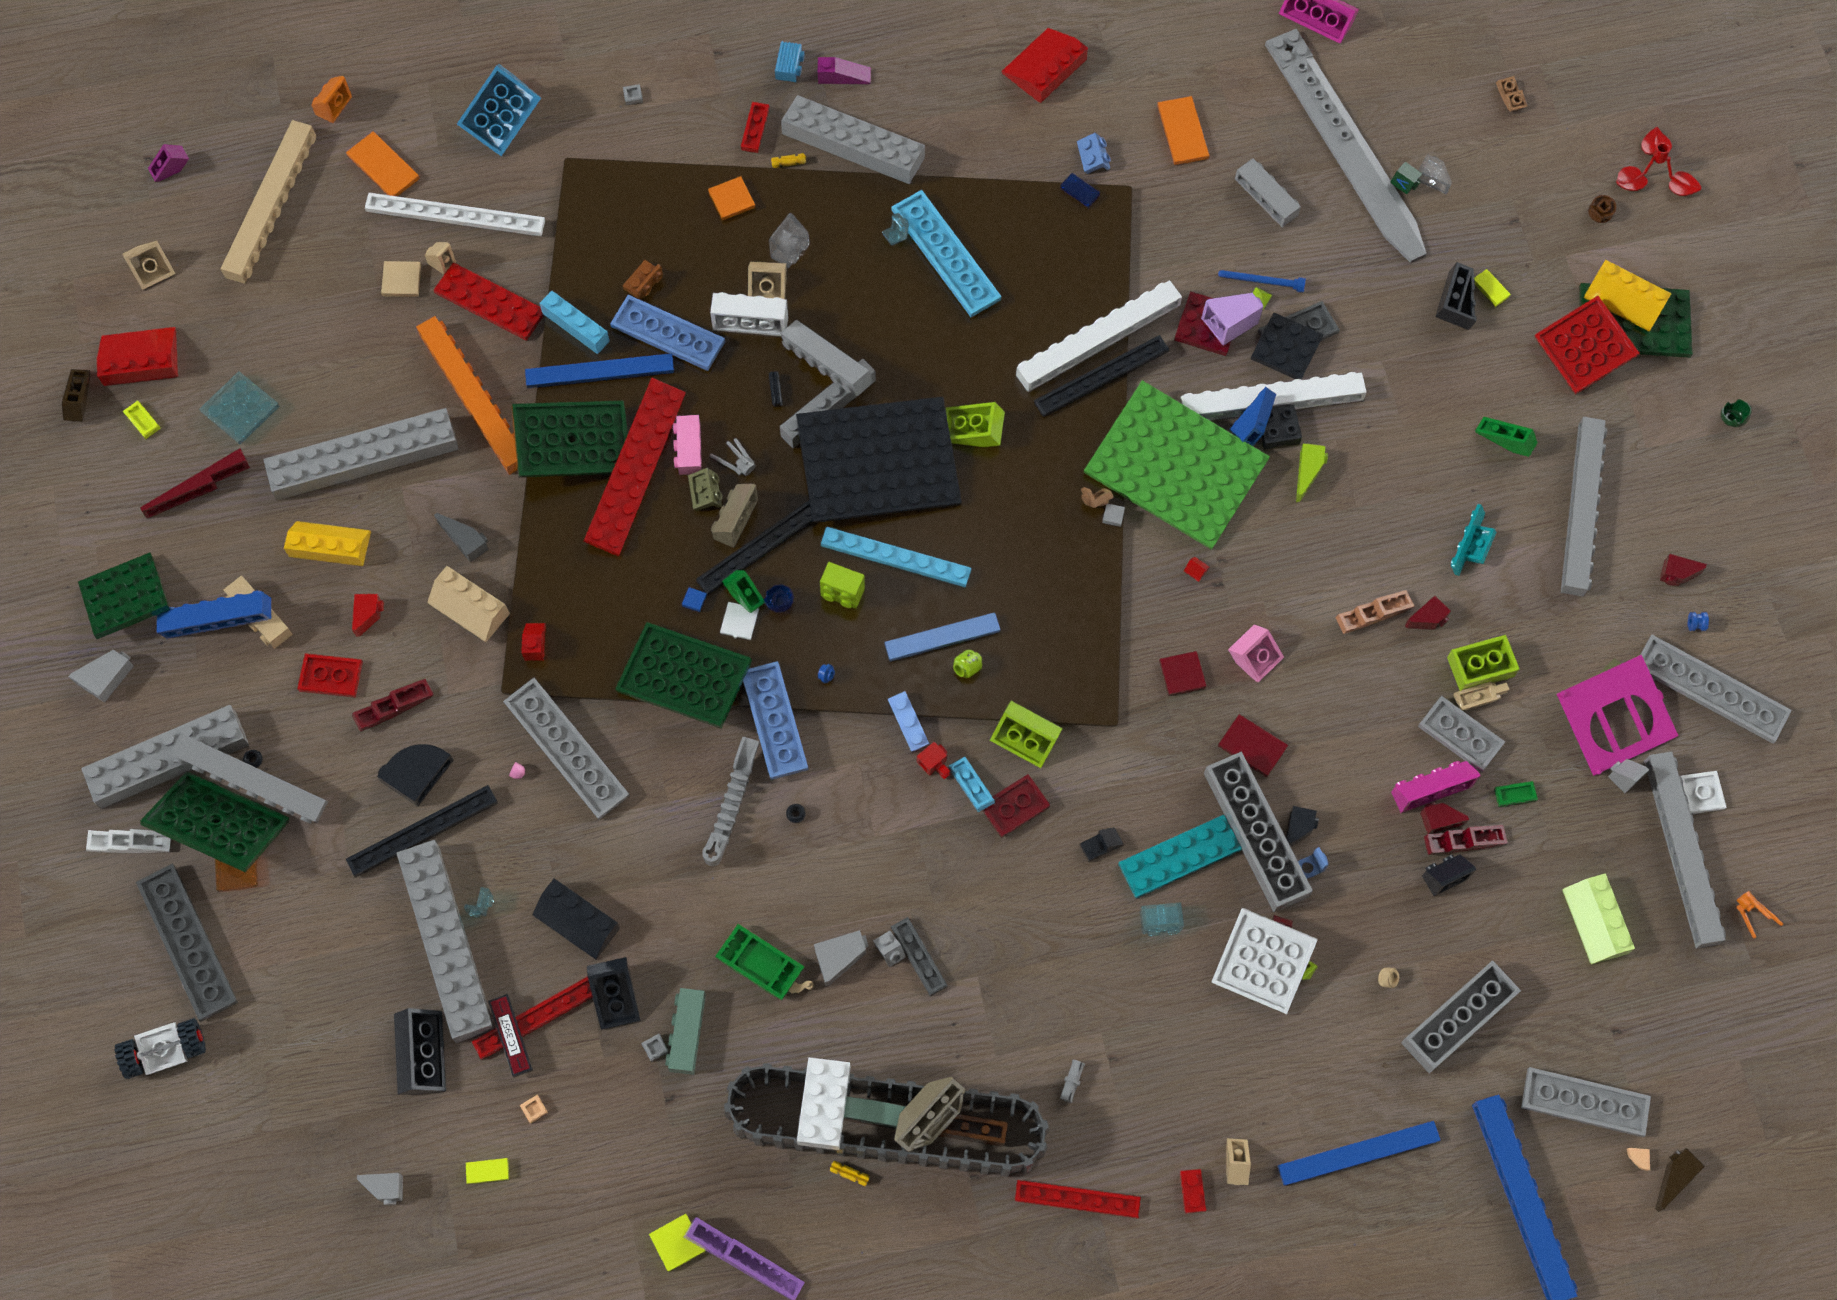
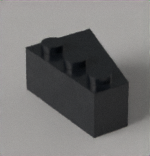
M1458 262L1451 268L1435 316L1467 330L1477 321L1474 308L1476 300H1474L1473 268Z

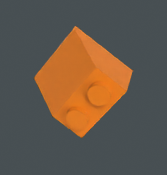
M345 77L331 78L323 86L322 91L313 99L311 105L315 115L334 123L352 98Z

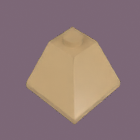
M158 241L139 245L123 253L142 290L176 274Z

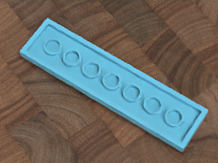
M922 190L892 206V212L970 317L1001 300L999 292Z

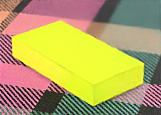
M1487 269L1474 278V284L1495 307L1507 300L1511 295Z
M136 401L123 411L145 439L161 429L139 401Z
M508 1158L466 1163L467 1184L509 1180Z

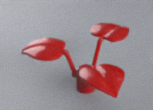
M1658 127L1652 129L1644 137L1641 144L1645 154L1653 155L1646 169L1641 173L1637 167H1624L1618 173L1616 180L1617 185L1625 190H1641L1648 184V179L1644 175L1648 172L1653 162L1662 164L1667 161L1669 178L1672 179L1669 182V189L1674 194L1688 196L1702 189L1700 183L1687 172L1678 171L1673 176L1670 162L1671 157L1668 156L1672 143Z

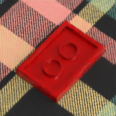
M305 653L297 690L299 692L356 698L363 661L362 659Z

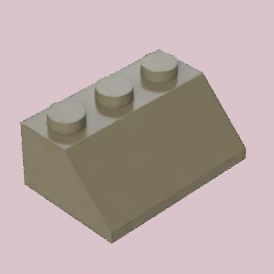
M736 484L734 490H730L727 497L728 502L726 506H722L719 513L720 518L713 523L711 528L714 540L733 548L735 547L758 502L755 484Z

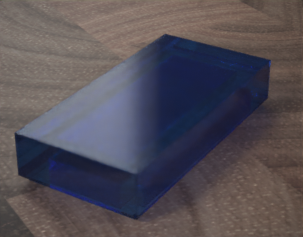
M1073 173L1066 178L1060 187L1088 208L1100 196L1099 191Z

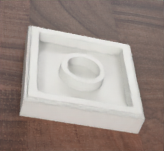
M1717 771L1681 776L1683 792L1688 797L1687 806L1689 813H1705L1725 810L1727 808Z

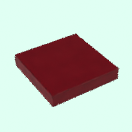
M1197 651L1159 659L1168 696L1206 688Z

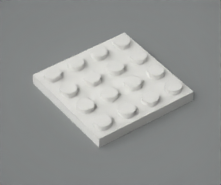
M1242 908L1213 976L1212 983L1287 1014L1318 939Z

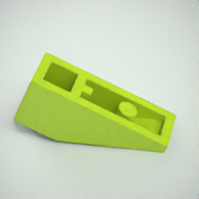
M1303 443L1300 450L1296 502L1301 501L1320 473L1323 464H1327L1328 453H1325V446Z

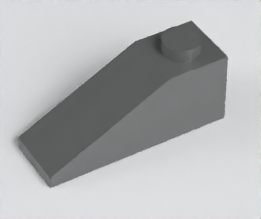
M439 513L434 514L437 523L469 562H472L488 550L486 544L488 540L482 532L478 533L474 528Z

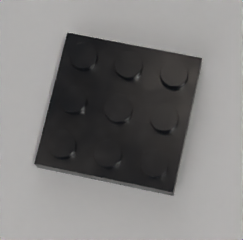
M1274 312L1251 355V360L1293 379L1302 380L1324 334Z

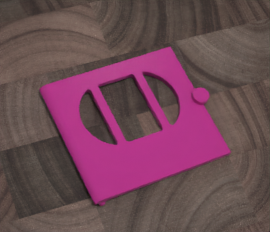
M1642 655L1557 693V697L1593 776L1601 774L1618 761L1622 763L1626 759L1633 758L1678 736L1662 701L1664 698L1663 693L1657 689ZM1631 695L1643 699L1652 711L1653 727L1649 735L1635 708ZM1621 698H1624L1642 738L1640 741L1623 749L1619 748L1602 711V707ZM1594 712L1597 714L1613 752L1603 750L1592 738L1590 722Z

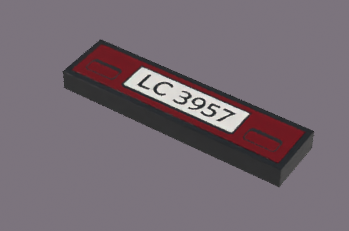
M505 994L489 1000L488 1002L513 1078L533 1071L509 995Z

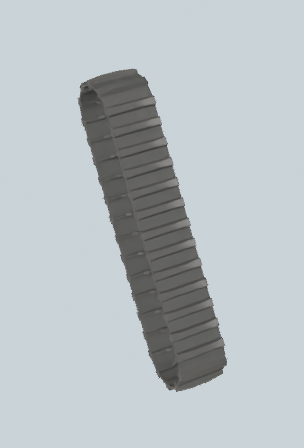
M763 1063L762 1066L754 1068L747 1066L741 1070L742 1074L734 1082L730 1081L726 1089L728 1092V1102L724 1104L726 1118L733 1121V1131L739 1138H747L753 1141L755 1146L763 1147L764 1144L775 1145L778 1149H784L787 1146L795 1147L796 1151L802 1152L805 1149L816 1150L818 1154H825L827 1151L835 1152L837 1156L845 1157L846 1154L857 1155L858 1159L875 1157L878 1158V1161L886 1162L887 1159L898 1160L899 1164L915 1162L919 1163V1166L922 1167L932 1164L939 1165V1169L947 1170L948 1167H956L962 1172H968L969 1169L980 1170V1174L988 1175L989 1172L1000 1173L1003 1177H1009L1010 1174L1019 1172L1023 1174L1030 1172L1033 1168V1163L1037 1158H1043L1048 1148L1044 1142L1045 1136L1049 1132L1047 1120H1043L1038 1111L1039 1106L1034 1101L1029 1103L1019 1098V1094L1002 1096L995 1091H990L989 1094L978 1093L977 1089L971 1088L963 1094V1102L970 1103L969 1111L973 1110V1103L990 1105V1114H993L994 1106L1011 1108L1010 1116H1013L1015 1108L1026 1113L1022 1119L1024 1123L1030 1118L1036 1123L1037 1127L1031 1128L1029 1132L1030 1134H1036V1136L1040 1135V1143L1034 1144L1029 1142L1028 1147L1034 1150L1033 1153L1035 1154L1028 1159L1022 1152L1019 1153L1018 1156L1021 1163L1009 1164V1155H1006L1004 1164L988 1162L989 1153L987 1152L985 1153V1160L980 1161L967 1159L968 1150H965L964 1158L946 1156V1147H944L943 1156L926 1154L927 1145L923 1146L922 1153L907 1152L903 1147L901 1151L885 1149V1140H882L881 1148L864 1146L865 1137L861 1138L860 1146L844 1144V1135H841L839 1150L802 1146L797 1144V1138L782 1136V1127H779L777 1135L762 1134V1125L759 1124L755 1133L746 1129L751 1123L748 1118L744 1122L741 1120L739 1123L735 1120L734 1117L738 1116V1113L744 1112L743 1106L735 1107L734 1101L735 1098H746V1094L740 1090L747 1083L754 1089L756 1088L753 1082L755 1079L765 1078V1086H769L771 1078L786 1080L785 1087L789 1089L791 1081L805 1082L807 1068L804 1071L793 1070L792 1066L775 1068L772 1067V1064ZM850 1074L847 1096H850L851 1089L854 1088L868 1090L867 1098L869 1099L872 1091L887 1092L888 1101H891L892 1093L909 1095L908 1103H910L912 1096H916L925 1086L916 1085L914 1081H907V1084L897 1083L895 1079L887 1078L886 1081L875 1080L873 1076H866L864 1079L856 1078L854 1074Z

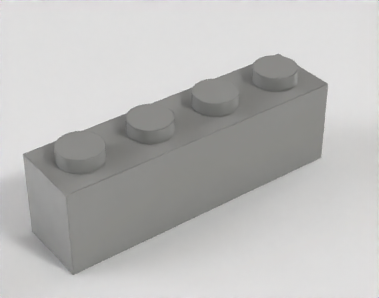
M1251 159L1237 169L1235 180L1281 227H1284L1298 216L1301 208L1298 201L1293 199L1287 190L1281 187L1275 178L1264 170L1261 163Z

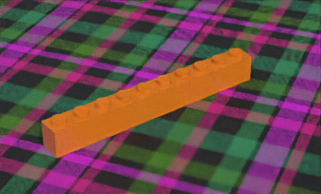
M436 316L416 326L421 339L507 473L510 475L516 472L518 469L514 432L511 433L509 431L510 425L505 418L501 419V412L496 404L492 405L490 402L492 398L487 390L483 391L481 388L483 384L478 376L474 377L472 374L474 370L469 362L465 363L463 360L465 356L461 349H456L454 346L456 342L452 335H447L445 332L447 328L443 321L439 322Z

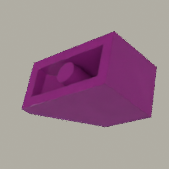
M163 144L148 170L154 181L159 182L181 172L189 158L182 146Z

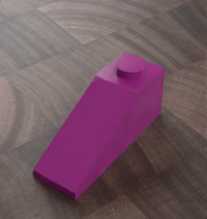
M818 57V84H871V67L836 57Z

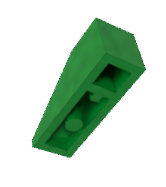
M1483 417L1475 430L1477 434L1510 452L1527 457L1531 455L1538 443L1533 429L1488 417Z

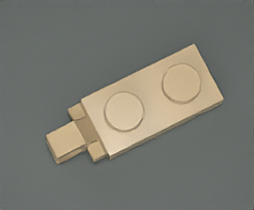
M1487 682L1455 692L1453 695L1458 708L1466 711L1496 702L1501 699L1500 695L1507 693L1509 687L1507 683L1496 686L1495 682Z

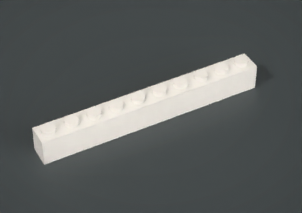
M1170 280L1166 283H1160L1152 291L1144 292L1138 299L1128 301L1124 307L1114 309L1104 318H1098L1094 324L1084 326L1074 335H1068L1064 341L1054 343L1043 353L1038 352L1029 361L1021 362L1017 367L1016 376L1025 389L1030 392L1177 308L1181 304L1182 296Z
M1349 372L1346 375L1339 376L1333 374L1323 378L1295 379L1292 382L1285 383L1279 381L1269 385L1258 384L1254 387L1241 386L1231 390L1225 388L1215 392L1204 391L1200 394L1187 393L1180 397L1179 403L1208 420L1240 417L1265 386L1277 394L1272 408L1294 405L1295 409L1362 401L1366 395V388L1362 373Z

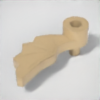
M806 981L803 984L794 982L788 992L799 994L805 988L812 990L814 983L812 981Z

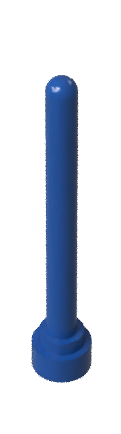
M1225 270L1218 272L1219 277L1293 287L1296 292L1302 293L1304 292L1306 278L1301 277L1289 280Z

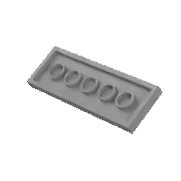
M1529 1067L1527 1068L1521 1108L1645 1137L1651 1096Z

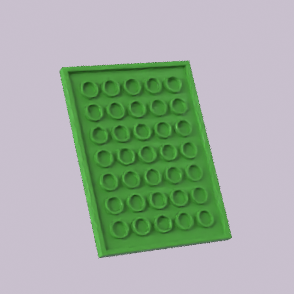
M1142 380L1083 473L1212 550L1270 456L1245 441L1242 442L1240 438Z

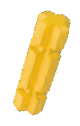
M800 153L798 156L793 154L781 156V158L773 157L771 158L772 167L778 168L780 165L782 167L797 165L796 163L805 164L806 156L804 153Z
M833 1161L831 1164V1172L839 1173L840 1176L851 1181H858V1184L863 1186L868 1184L870 1179L868 1174L863 1172L861 1174L858 1170L846 1165L842 1166L837 1161Z

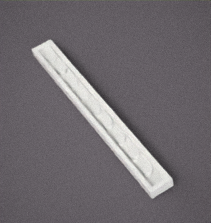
M375 193L368 194L365 205L366 212L535 236H542L545 218L539 216Z

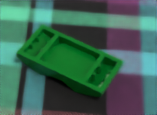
M740 924L736 925L715 956L730 969L744 976L762 990L781 1001L805 968Z

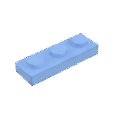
M904 691L889 698L888 702L911 752L929 745L906 692Z

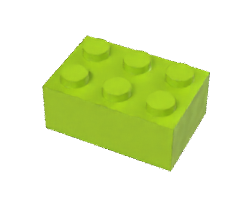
M1506 635L1452 649L1447 656L1460 691L1487 682L1493 683L1513 678L1520 670Z

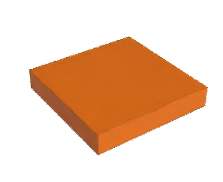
M741 176L708 189L722 221L755 208V203Z

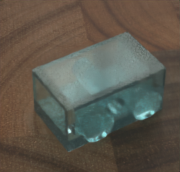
M1181 902L1147 905L1140 908L1142 934H1148V936H1157L1161 932L1178 934L1184 927Z

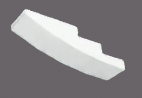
M130 829V831L109 830V832L88 830L86 851L106 853L169 852L171 839L151 830Z

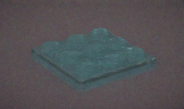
M238 371L199 410L238 444H241L280 406L274 399Z

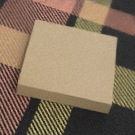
M384 261L382 296L419 297L421 262Z

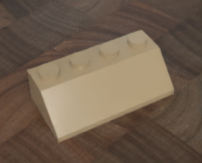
M448 566L434 580L427 602L484 642L489 640L510 614L503 602Z

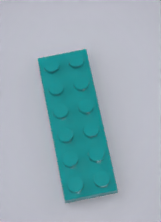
M1221 815L1118 862V865L1135 899L1240 852L1242 848L1225 815Z

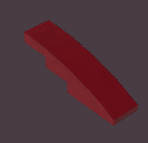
M422 679L391 691L389 696L373 701L370 706L353 712L352 717L361 732L406 712L431 698L434 694L426 679Z
M1503 825L1476 826L1464 830H1449L1445 833L1427 834L1424 836L1428 855L1464 852L1508 844Z

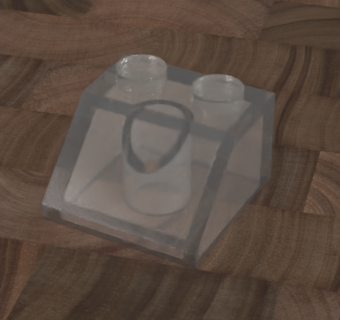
M789 213L769 239L771 258L779 263H787V268L792 263L795 264L797 262L799 254L802 250H806L810 243L809 233L791 213Z

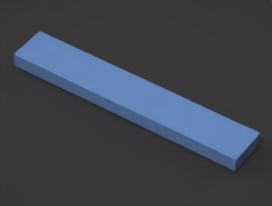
M994 612L886 641L885 647L889 661H894L1000 632V627Z

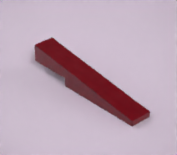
M239 448L141 506L140 509L148 519L218 489L216 482L249 469V463L243 451Z

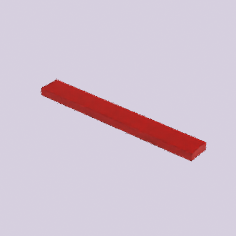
M588 977L516 1016L522 1037L592 999ZM497 1028L472 1041L481 1060L503 1049Z

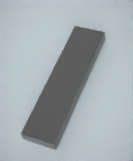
M907 917L892 925L891 930L901 944L903 951L929 996L945 989L948 985L909 918Z

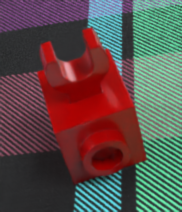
M933 742L917 755V763L929 776L937 771L945 780L950 775V770L944 765L947 762V751L941 744L937 745Z

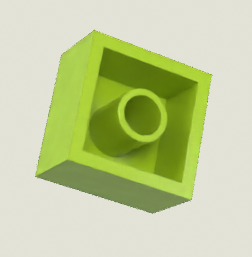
M828 562L820 580L821 596L827 601H837L846 608L853 607L856 609L865 590L864 575Z

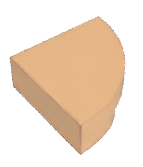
M1627 1148L1628 1157L1639 1169L1649 1171V1149Z

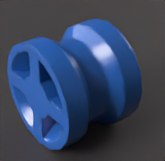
M1690 612L1688 615L1689 631H1695L1696 629L1707 631L1709 625L1707 612H1701L1700 614Z

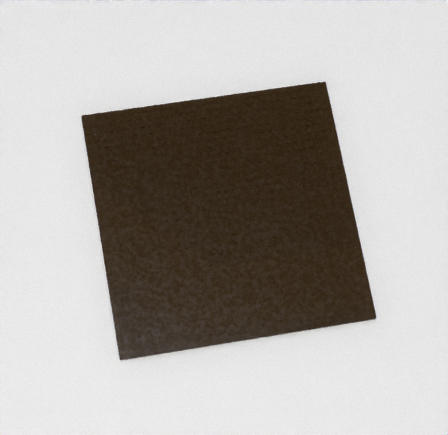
M565 158L548 294L551 291L555 292L608 332L610 342L597 354L551 319L545 317L540 367L669 354L612 328L610 324L627 295L635 297L625 291L623 285L644 260L654 266L659 264L662 267L663 276L658 283L653 285L650 293L644 296L641 301L725 338V343L708 371L672 355L674 373L537 387L535 403L624 401L627 433H629L651 378L657 379L686 392L677 416L699 415L702 470L708 468L717 473L719 477V491L722 494V506H726L728 494L731 489L734 490L736 484H755L758 502L734 548L714 540L711 528L713 523L719 520V513L722 507L717 508L712 505L699 511L693 509L688 479L690 474L679 475L678 468L674 466V457H677V451H674V440H677V434H674L672 425L620 555L616 556L583 542L611 474L526 477L501 692L505 695H512L531 679L535 678L550 697L644 702L618 693L615 688L644 626L648 622L750 657L752 662L749 669L778 661L792 710L894 715L888 699L905 691L916 716L1000 721L1008 705L1013 701L1055 724L1117 726L1119 719L1124 514L1121 527L1102 523L1106 505L1097 506L1096 508L1086 505L1081 497L1083 495L1081 489L1084 487L1092 491V494L1103 488L1110 490L1114 498L1108 500V504L1124 507V497L1083 472L1127 404V374L1044 418L1035 406L1034 400L1128 352V336L1030 392L1016 376V371L1021 362L1029 361L1038 352L1043 353L1054 343L1064 341L1068 335L1078 333L1084 326L1094 324L1098 318L1108 316L1111 311L1124 307L1129 301L1132 187L1126 185L915 175L911 183L907 184L882 173ZM741 176L755 203V208L722 221L708 189ZM920 190L925 193L1001 295L999 302L973 317L969 316L892 212V206ZM750 262L787 263L785 292L788 310L787 327L795 320H798L856 362L864 359L875 370L876 381L843 408L943 397L945 408L996 402L1005 414L999 446L978 447L951 443L962 501L961 505L818 523L812 522L743 570L746 571L765 600V603L758 607L759 612L751 640L739 637L735 639L733 636L720 634L728 602L740 604L731 596L724 584L706 597L701 612L683 607L682 602L688 588L704 592L696 582L698 577L809 501L800 443L792 448L781 437L780 426L829 387L833 381L828 375H823L815 366H810L804 358H799L794 351L786 349L782 343V336L713 330L710 312L713 293L723 292L728 295L743 294L748 296V267ZM775 371L779 373L782 405L777 407L772 405L769 373ZM737 438L749 457L754 461L755 468L746 476L743 473L738 475L734 470L711 458L710 454L737 467L736 462L739 458L727 445V441H729L744 456L734 442V439ZM826 527H830L971 568V573L966 587H962L821 546V541ZM828 562L864 575L865 590L856 609L853 607L846 608L837 601H827L821 596L820 580ZM994 612L996 614L1000 627V632L889 661L885 647L886 641ZM526 623L546 624L544 660L525 661L521 653L522 634ZM965 650L978 652L982 657V669L970 678L958 676L953 668L954 659ZM823 664L832 665L835 671L833 679L828 683H823L818 678L819 669ZM742 682L732 707H750L744 682Z

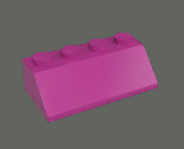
M1285 0L1279 14L1331 40L1341 43L1352 26L1359 9L1341 0Z
M1456 761L1449 764L1448 768H1436L1431 771V774L1426 776L1419 774L1412 781H1400L1395 784L1391 793L1400 813L1472 788L1480 778V773L1467 761L1462 763Z

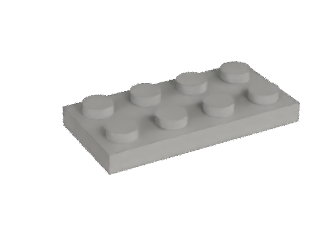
M1443 696L1438 699L1418 725L1419 728L1481 773L1505 743L1504 740Z

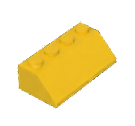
M1605 259L1584 298L1591 300L1599 296L1609 311L1650 331L1671 293Z
M296 521L287 532L284 550L289 557L363 566L371 531Z

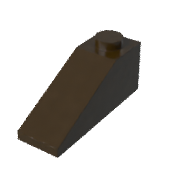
M70 370L62 399L63 420L83 422L86 411L90 370Z
M1687 1148L1681 1151L1677 1149L1669 1157L1671 1161L1666 1166L1655 1207L1658 1212L1665 1209L1705 1167Z

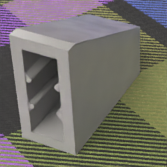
M112 650L74 671L68 677L75 684L105 703L134 665L129 661L131 658L122 651L119 654Z
M860 930L814 944L815 953L826 986L831 985L866 954V947L869 946L866 936H862Z

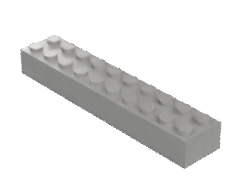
M443 408L263 460L271 492L278 501L459 450L450 416L447 409Z
M435 840L397 852L452 1039L455 1043H459L488 1033L495 1029L439 845Z

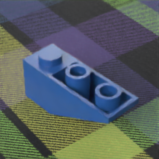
M1265 386L1229 430L1240 438L1242 442L1245 441L1254 446L1265 432L1277 394Z

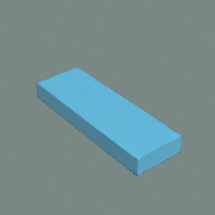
M966 757L949 765V770L977 812L995 803L994 798Z

